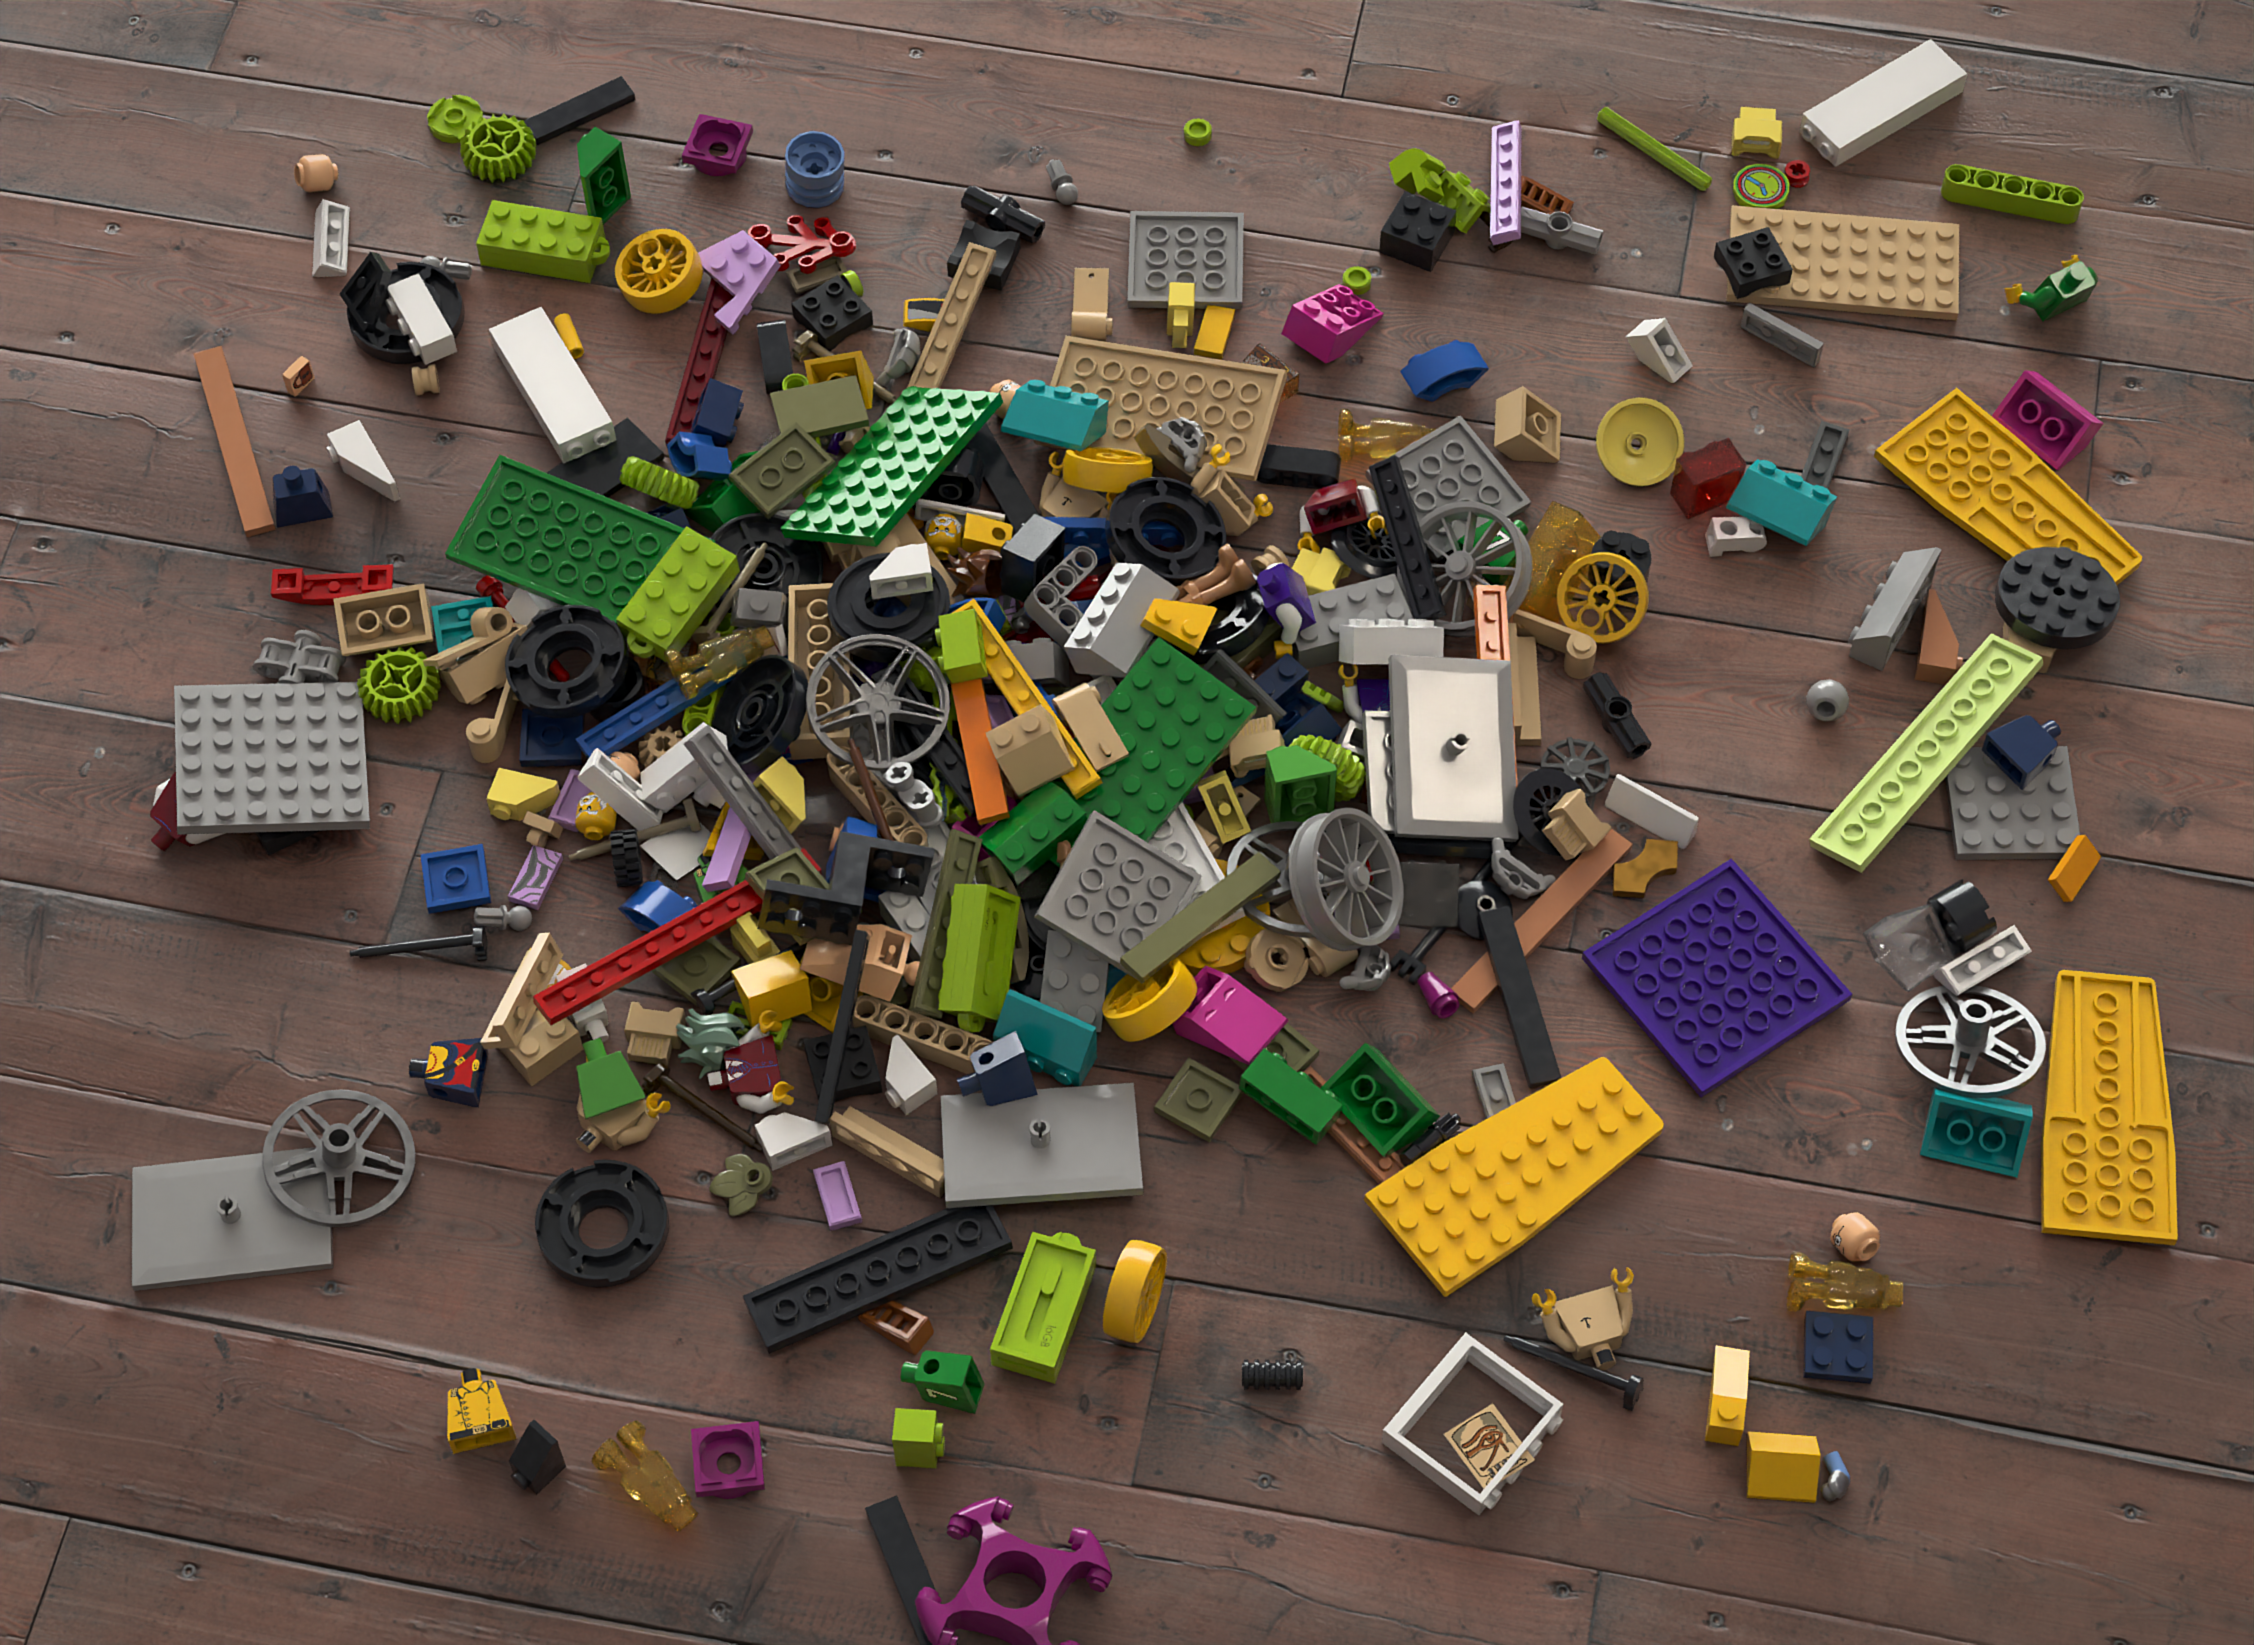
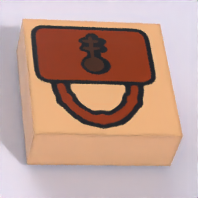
M303 356L299 357L283 373L287 392L294 397L314 379L310 361Z

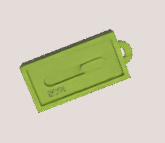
M496 200L491 202L476 242L480 263L483 266L586 283L591 282L596 265L605 263L610 255V246L605 239L602 218Z
M686 526L616 618L623 637L627 638L629 650L638 657L648 658L655 655L666 663L671 664L740 572L737 556Z
M955 884L954 893L951 897L952 909L950 924L947 929L946 955L942 964L943 978L938 995V1010L957 1016L960 1029H964L967 1032H980L985 1022H998L1009 991L1021 897L988 884Z
M1032 1232L990 1348L991 1365L1056 1383L1096 1269L1095 1249L1081 1246L1079 1238L1070 1233L1059 1232L1050 1237Z

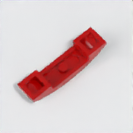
M393 564L363 566L362 573L305 575L303 568L273 569L271 596L272 598L293 603L334 605L333 599L393 589L394 567Z

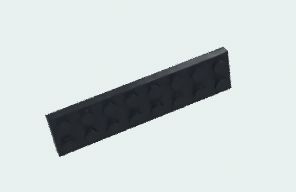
M992 1205L946 1208L743 1295V1300L770 1354L1013 1249L1012 1241Z

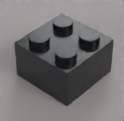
M1404 191L1381 230L1379 253L1431 272L1455 232L1456 210Z
M1036 514L1026 523L1020 525L1017 533L1011 540L1005 541L1000 551V556L1002 557V569L999 575L1001 579V593L1025 603L1033 589L1064 560L1065 527Z

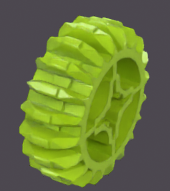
M504 113L501 117L497 118L494 114H492L490 119L481 117L480 123L472 122L471 129H465V134L461 137L460 153L463 163L473 176L478 175L482 181L488 177L492 183L496 179H501L504 182L507 177L515 180L516 173L525 174V167H531L532 160L535 159L536 141L533 137V132L530 127H527L524 120L518 121L515 115L509 119Z
M634 456L627 458L620 471L622 473L619 480L622 484L684 509L691 508L699 494L700 485L697 481Z
M400 646L395 652L387 648L386 654L380 655L376 652V660H367L366 668L360 669L361 678L357 679L359 698H362L364 708L367 712L371 711L375 719L382 716V720L387 723L394 718V721L399 725L401 719L406 718L411 723L413 715L422 717L423 709L432 710V701H438V691L441 688L440 675L435 666L424 665L423 660L427 659L423 651L416 654L412 647L406 652Z
M1300 735L1289 745V747L1298 745L1336 766L1335 800L1337 802L1342 800L1349 801L1360 792L1365 781V766L1359 762L1358 756L1351 754V750H1346L1341 744H1336L1331 739L1325 740L1321 736L1316 738L1313 735Z

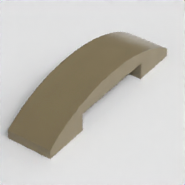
M1148 423L1136 433L1134 439L1144 455L1150 457L1153 465L1167 478L1190 485L1199 469L1196 468L1192 473L1186 472L1184 469L1185 460L1167 449L1172 439ZM1233 480L1239 489L1244 492L1246 487Z
M995 856L977 862L975 869L977 884H988L1019 897L1008 873ZM1021 901L1010 985L1025 980L1028 967L1029 937Z

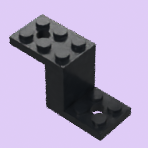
M840 831L831 867L828 890L767 879L757 929L797 935L803 938L831 941L836 944L852 945L861 913L864 888L869 887L876 890L923 897L933 861L934 848Z

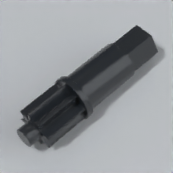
M1448 1112L1436 1123L1430 1125L1425 1133L1399 1154L1401 1163L1407 1167L1447 1141L1449 1137L1461 1128L1458 1125L1461 1121L1460 1116L1456 1113L1451 1116Z

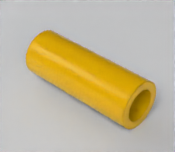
M563 313L556 316L554 323L560 338L573 359L580 358L584 354V349L570 315Z

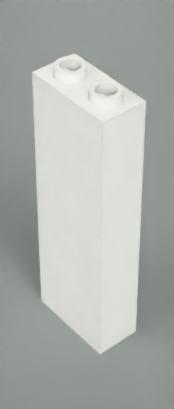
M1930 39L1803 113L1799 132L1806 141L1810 142L1820 152L1823 158L1828 159L1836 167L1962 93L1967 73Z
M542 307L489 329L496 353L563 463L577 459L586 453L617 440L612 420Z

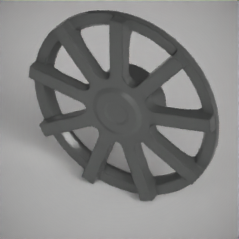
M1567 737V740L1550 745L1541 760L1540 769L1562 770L1563 773L1570 776L1576 783L1582 782L1587 790V793H1585L1586 798L1600 792L1607 784L1610 775L1609 758L1593 741L1588 742ZM1574 745L1585 747L1580 756H1576ZM1568 746L1570 757H1566L1558 749ZM1590 751H1593L1599 757L1585 761ZM1551 755H1554L1558 759H1560L1563 762V764L1547 763V761ZM1603 764L1604 774L1591 770L1589 767ZM1586 776L1598 778L1602 782L1593 789Z

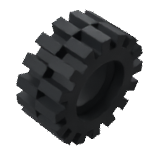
M636 828L611 831V852L617 887L642 885L643 874Z

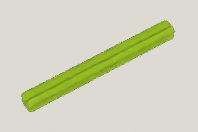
M1604 107L1599 111L1597 120L1699 190L1705 191L1710 187L1712 178L1608 107Z

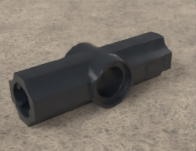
M969 186L964 192L961 208L985 219V222L992 230L1016 232L1020 234L1021 238L1031 243H1036L1041 238L1045 228V221L1022 210L1018 202L1012 197L1003 195L998 198L976 186Z
M1600 671L1591 675L1584 682L1583 689L1602 717L1603 729L1614 736L1627 758L1635 759L1642 756L1650 749L1651 742L1634 717L1631 702L1620 695L1607 673H1601Z

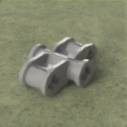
M298 630L294 635L295 643L275 638H264L261 642L262 651L259 659L255 660L253 664V669L258 674L268 678H278V684L328 683L339 681L337 675L340 666L346 661V656L342 657L341 651L336 648L320 646L321 638L316 633L308 630Z
M898 762L886 771H875L878 779L885 784L886 789L906 808V811L923 829L934 828L942 822L944 812L935 802L934 793L924 782L914 779L913 769L909 763Z

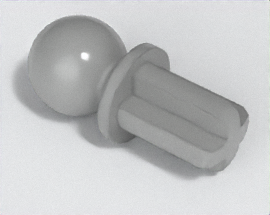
M1052 159L1046 165V170L1052 180L1051 187L1053 190H1056V197L1060 203L1064 205L1073 204L1078 198V189L1072 184V176L1067 174L1060 160Z
M426 256L420 261V263L429 264L443 270L451 278L466 280L471 278L472 266L468 263L452 262L447 257L441 263L434 256Z
M501 905L500 908H476L474 923L477 926L499 927L500 930H505L506 925L509 924L512 929L522 931L531 925L532 914L524 906L513 907L509 912H507L505 905Z

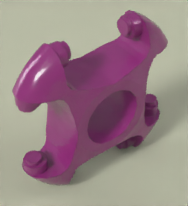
M1000 1496L986 1498L962 1508L950 1517L947 1525V1534L957 1540L967 1538L970 1535L979 1541L980 1551L976 1566L956 1597L949 1603L940 1604L942 1600L938 1596V1592L930 1587H923L919 1591L915 1600V1606L923 1631L932 1645H957L959 1638L955 1636L957 1629L975 1631L997 1637L1012 1645H1052L1047 1635L1050 1619L1069 1586L1077 1579L1086 1578L1091 1589L1104 1592L1112 1579L1111 1568L1099 1541L1090 1529L1073 1527L1068 1543L1072 1544L1071 1550L1076 1552H1066L1030 1544L993 1523L995 1521L1002 1524L1004 1520L1008 1521L1013 1511L1014 1504L1000 1498ZM1013 1572L1024 1574L1034 1580L1041 1589L1042 1594L1036 1602L1028 1607L1012 1609L994 1602L985 1588L997 1576ZM1067 1640L1066 1642H1061L1059 1645L1080 1644L1072 1640Z

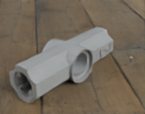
M1521 207V233L1545 239L1546 244L1553 249L1559 250L1568 246L1591 254H1597L1603 237V230L1573 222L1571 216L1565 212L1558 211L1549 215Z

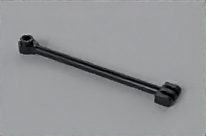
M1538 821L1534 823L1536 828H1538L1539 825ZM1519 827L1518 840L1516 842L1504 841L1505 850L1511 852L1523 837ZM1488 859L1471 881H1487L1493 874L1492 859ZM1451 905L1410 955L1401 949L1389 963L1392 972L1402 964L1403 966L1399 970L1398 976L1404 979L1412 970L1413 973L1408 982L1412 985L1418 982V979L1426 972V965L1421 963V960L1454 921Z

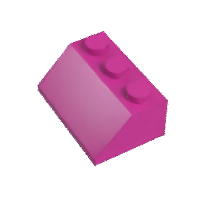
M2027 370L2022 373L1992 414L1995 420L2056 470H2060L2084 450L2104 424L2038 372Z

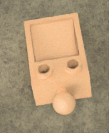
M883 924L857 925V930L867 931L870 936L859 991L890 1002L902 976H904L905 981L909 985H915L920 962L913 961L906 964L912 935ZM812 939L807 942L800 970L844 985L852 945Z

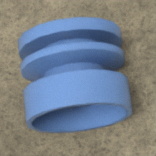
M818 131L801 133L791 139L785 153V187L788 195L796 203L813 208L828 206L838 200L844 187V150L841 143L835 137Z

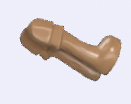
M1227 543L1218 550L1219 565L1208 574L1192 581L1186 580L1181 586H1177L1176 588H1178L1180 594L1175 601L1208 606L1216 600L1251 588L1256 584V581L1244 560H1239L1232 547Z

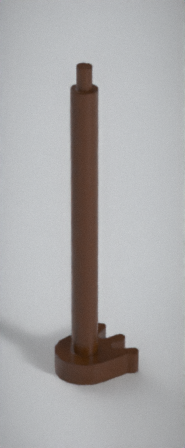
M854 739L848 740L849 753L882 839L894 841L859 747H856Z

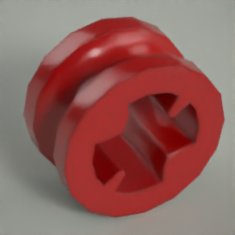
M1800 160L1789 162L1785 167V175L1789 181V186L1801 188L1808 184L1810 166Z

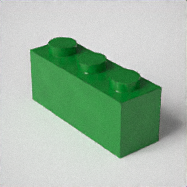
M1264 1048L1240 1077L1239 1089L1315 1145L1320 1142L1340 1117L1342 1104L1337 1096L1328 1090L1323 1091L1317 1087L1306 1073L1302 1071L1297 1072L1288 1066L1287 1061L1278 1053H1270Z

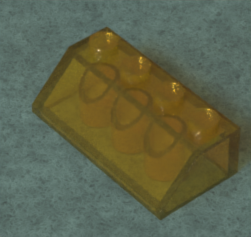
M1552 501L1528 542L1533 563L1532 578L1527 595L1518 608L1519 610L1557 624L1561 620L1556 600L1559 582L1568 567L1578 559L1591 554L1593 546L1601 538L1579 511ZM1589 565L1581 569L1585 576L1589 570ZM1509 575L1504 583L1506 592L1511 585L1514 575ZM1575 575L1571 580L1570 586L1579 588L1582 580ZM1568 591V604H1570L1575 592Z

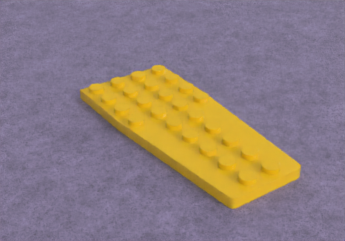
M1955 388L1875 450L1874 458L1936 510L2007 561L2015 555L2033 548L2067 547L2072 551L2098 561L2112 576L2116 585L2136 571L2141 564V554L2019 438L1958 388Z
M2061 970L2056 977L2041 1138V1233L2175 1245L2178 1240L2175 1144L2156 984L2152 978Z
M1600 1057L1440 1144L1414 1161L1413 1164L1411 1163L1364 1195V1201L1442 1295L1447 1297L1523 1246L1657 1138L1662 1133L1664 1123L1607 1058Z

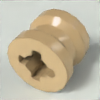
M431 364L423 369L418 366L412 367V378L416 396L423 395L424 392L428 391L434 394L440 393L438 372L435 364Z
M1269 545L1264 550L1262 556H1257L1251 561L1252 568L1257 576L1274 563H1284L1289 566L1285 554L1273 545Z

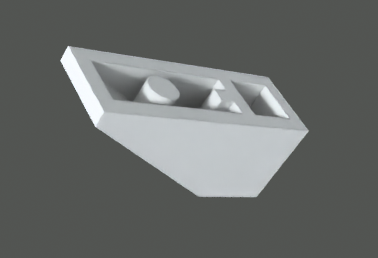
M360 420L327 434L330 446L326 447L333 463L338 462L346 474L394 502L400 500L396 483Z

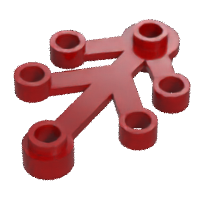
M792 215L787 219L789 232L798 233L800 236L771 234V230L766 224H756L748 230V235L765 249L770 245L793 247L783 253L779 252L773 255L781 265L777 271H785L789 268V261L802 256L798 260L800 271L804 274H811L817 269L816 264L832 256L847 257L856 250V241L852 235L845 231L837 232L832 227L830 219L826 217L816 219L814 221V228L817 235L826 236L828 239L818 238L804 223V219L800 215ZM814 249H822L812 255H804Z

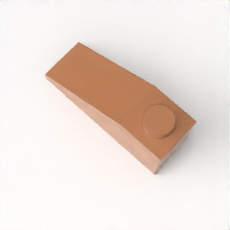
M1929 589L1923 611L1914 680L1946 685L1962 667L1963 657L1958 656L1959 643L1939 597L1934 589Z

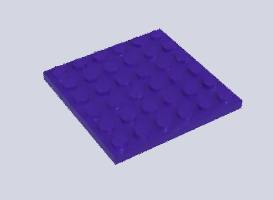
M1732 858L1582 953V960L1700 1097L1708 1094L1837 1010L1852 998V993Z

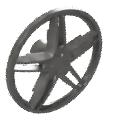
M883 634L853 637L829 650L814 668L806 693L807 716L815 736L832 755L841 761L854 766L850 754L839 748L827 736L826 732L835 729H845L860 723L868 729L875 761L864 759L867 770L886 771L898 762L912 764L925 756L942 736L950 709L947 683L935 661L915 644L898 637ZM866 646H886L900 650V653L877 683H873L844 654L856 648ZM907 653L910 655V658L893 685L887 680ZM838 657L863 682L860 687L836 660ZM916 660L927 669L935 682L939 694L940 709L898 697ZM831 665L839 675L838 678L855 697V700L818 717L815 704L816 690L823 673ZM906 706L920 711H928L939 714V717L903 711L901 708ZM851 709H854L855 714L837 719L824 725L820 724L821 721H824L831 717L838 716ZM896 720L921 725V723L936 725L930 737L918 749L906 756L893 759L892 721ZM885 728L887 760L881 761L877 731Z
M1276 822L1252 830L1234 846L1228 859L1226 876L1237 868L1239 857L1243 851L1251 857L1260 852L1281 871L1279 879L1257 895L1262 894V896L1252 899L1242 906L1244 914L1260 926L1282 935L1306 938L1315 937L1306 925L1290 924L1276 920L1256 908V906L1292 893L1288 867L1291 845L1289 846L1288 854L1270 843L1266 845L1258 840V838L1278 831H1297L1304 822ZM1318 871L1319 880L1324 879L1325 875Z
M1944 985L1928 989L1916 995L1901 1010L1895 1029V1043L1898 1053L1906 1066L1917 1077L1937 1089L1970 1098L1999 1097L2026 1086L2036 1077L2042 1067L2046 1042L2040 1024L2027 1008L2001 992L1975 985L1963 993L1992 998L2010 1007L2004 1011L1998 1010L1993 1012L1990 1005L1982 1000L1971 999L1963 1002L1962 999L1959 1000ZM1943 995L1946 996V998H1947V1000H1948L1947 1003H1946V1001H1945ZM1936 997L1949 1025L1921 1026V1028L1906 1029L1907 1021L1913 1011L1924 1002ZM1949 1004L1951 1005V1007H1952V1009L1954 1010L1955 1014L1957 1015L1958 1019L1955 1018V1016H1954V1014H1953V1012H1952V1010H1951ZM2024 1020L2030 1027L2035 1040L2036 1049L2032 1062L2019 1055L2018 1050L1997 1039ZM1910 1047L1953 1050L1948 1079L1926 1068L1915 1057ZM1978 1056L2006 1071L2018 1075L2011 1080L1993 1085L1967 1084ZM1959 1057L1969 1059L1961 1083L1954 1082Z
M352 1090L318 1092L295 1102L275 1120L266 1136L263 1147L264 1176L275 1199L294 1216L309 1223L326 1227L355 1226L369 1222L386 1213L406 1192L412 1180L415 1167L414 1141L403 1118L384 1101L369 1094ZM330 1100H350L368 1105L348 1125L337 1123L331 1126L309 1107ZM377 1109L379 1113L358 1139L355 1133ZM300 1111L323 1134L320 1140L298 1114ZM383 1115L391 1120L402 1137L405 1148V1164L390 1160L388 1156L362 1148V1145ZM294 1117L314 1143L316 1149L291 1158L287 1163L273 1168V1150L276 1139L286 1123ZM364 1162H366L377 1167L402 1173V1175L385 1172V1170L371 1168L363 1165ZM313 1163H314V1165H315V1167H313V1168H309V1169H305V1170H302V1171L294 1172L292 1175H288V1176L281 1177V1178H277V1177H276V1176H279V1175H283V1174H286V1173H289V1172H292V1171L301 1169V1168L306 1167V1166H308V1165H311V1164H313ZM326 1173L330 1214L316 1212L300 1205L283 1190L281 1184ZM352 1173L398 1182L394 1189L379 1203L363 1211L349 1214ZM334 1181H345L343 1215H336Z

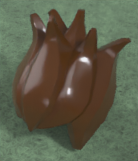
M958 547L957 551L962 560L956 559L951 555L947 556L954 568H947L946 571L959 580L958 586L951 595L953 598L960 594L974 598L993 599L1005 595L1001 593V579L999 577L1002 569L1000 552L991 549L967 552Z

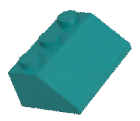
M1030 380L1016 389L1001 425V432L1082 451L1106 434L1109 400L1098 398L1099 396L1094 393L1072 392V389L1069 387H1052L1045 385V382L1041 380Z
M1757 459L1747 468L1726 508L1807 546L1825 528L1837 496L1831 494L1823 486L1812 485L1803 481V478L1798 474L1786 473L1776 468V465L1770 461Z
M1010 989L1008 991L993 1034L994 1042L1016 1031L1031 1070L1050 1074L1064 1085L1081 1086L1097 1059L1096 1027Z
M1934 1087L1920 1155L2018 1178L2033 1119L2032 1105L1997 1097L1970 1098Z

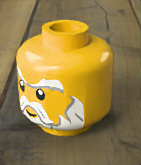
M938 514L926 522L924 539L939 560H947L948 555H957V548H961L963 527L954 516Z
M590 792L578 801L575 826L586 838L600 840L615 830L617 812L595 793Z

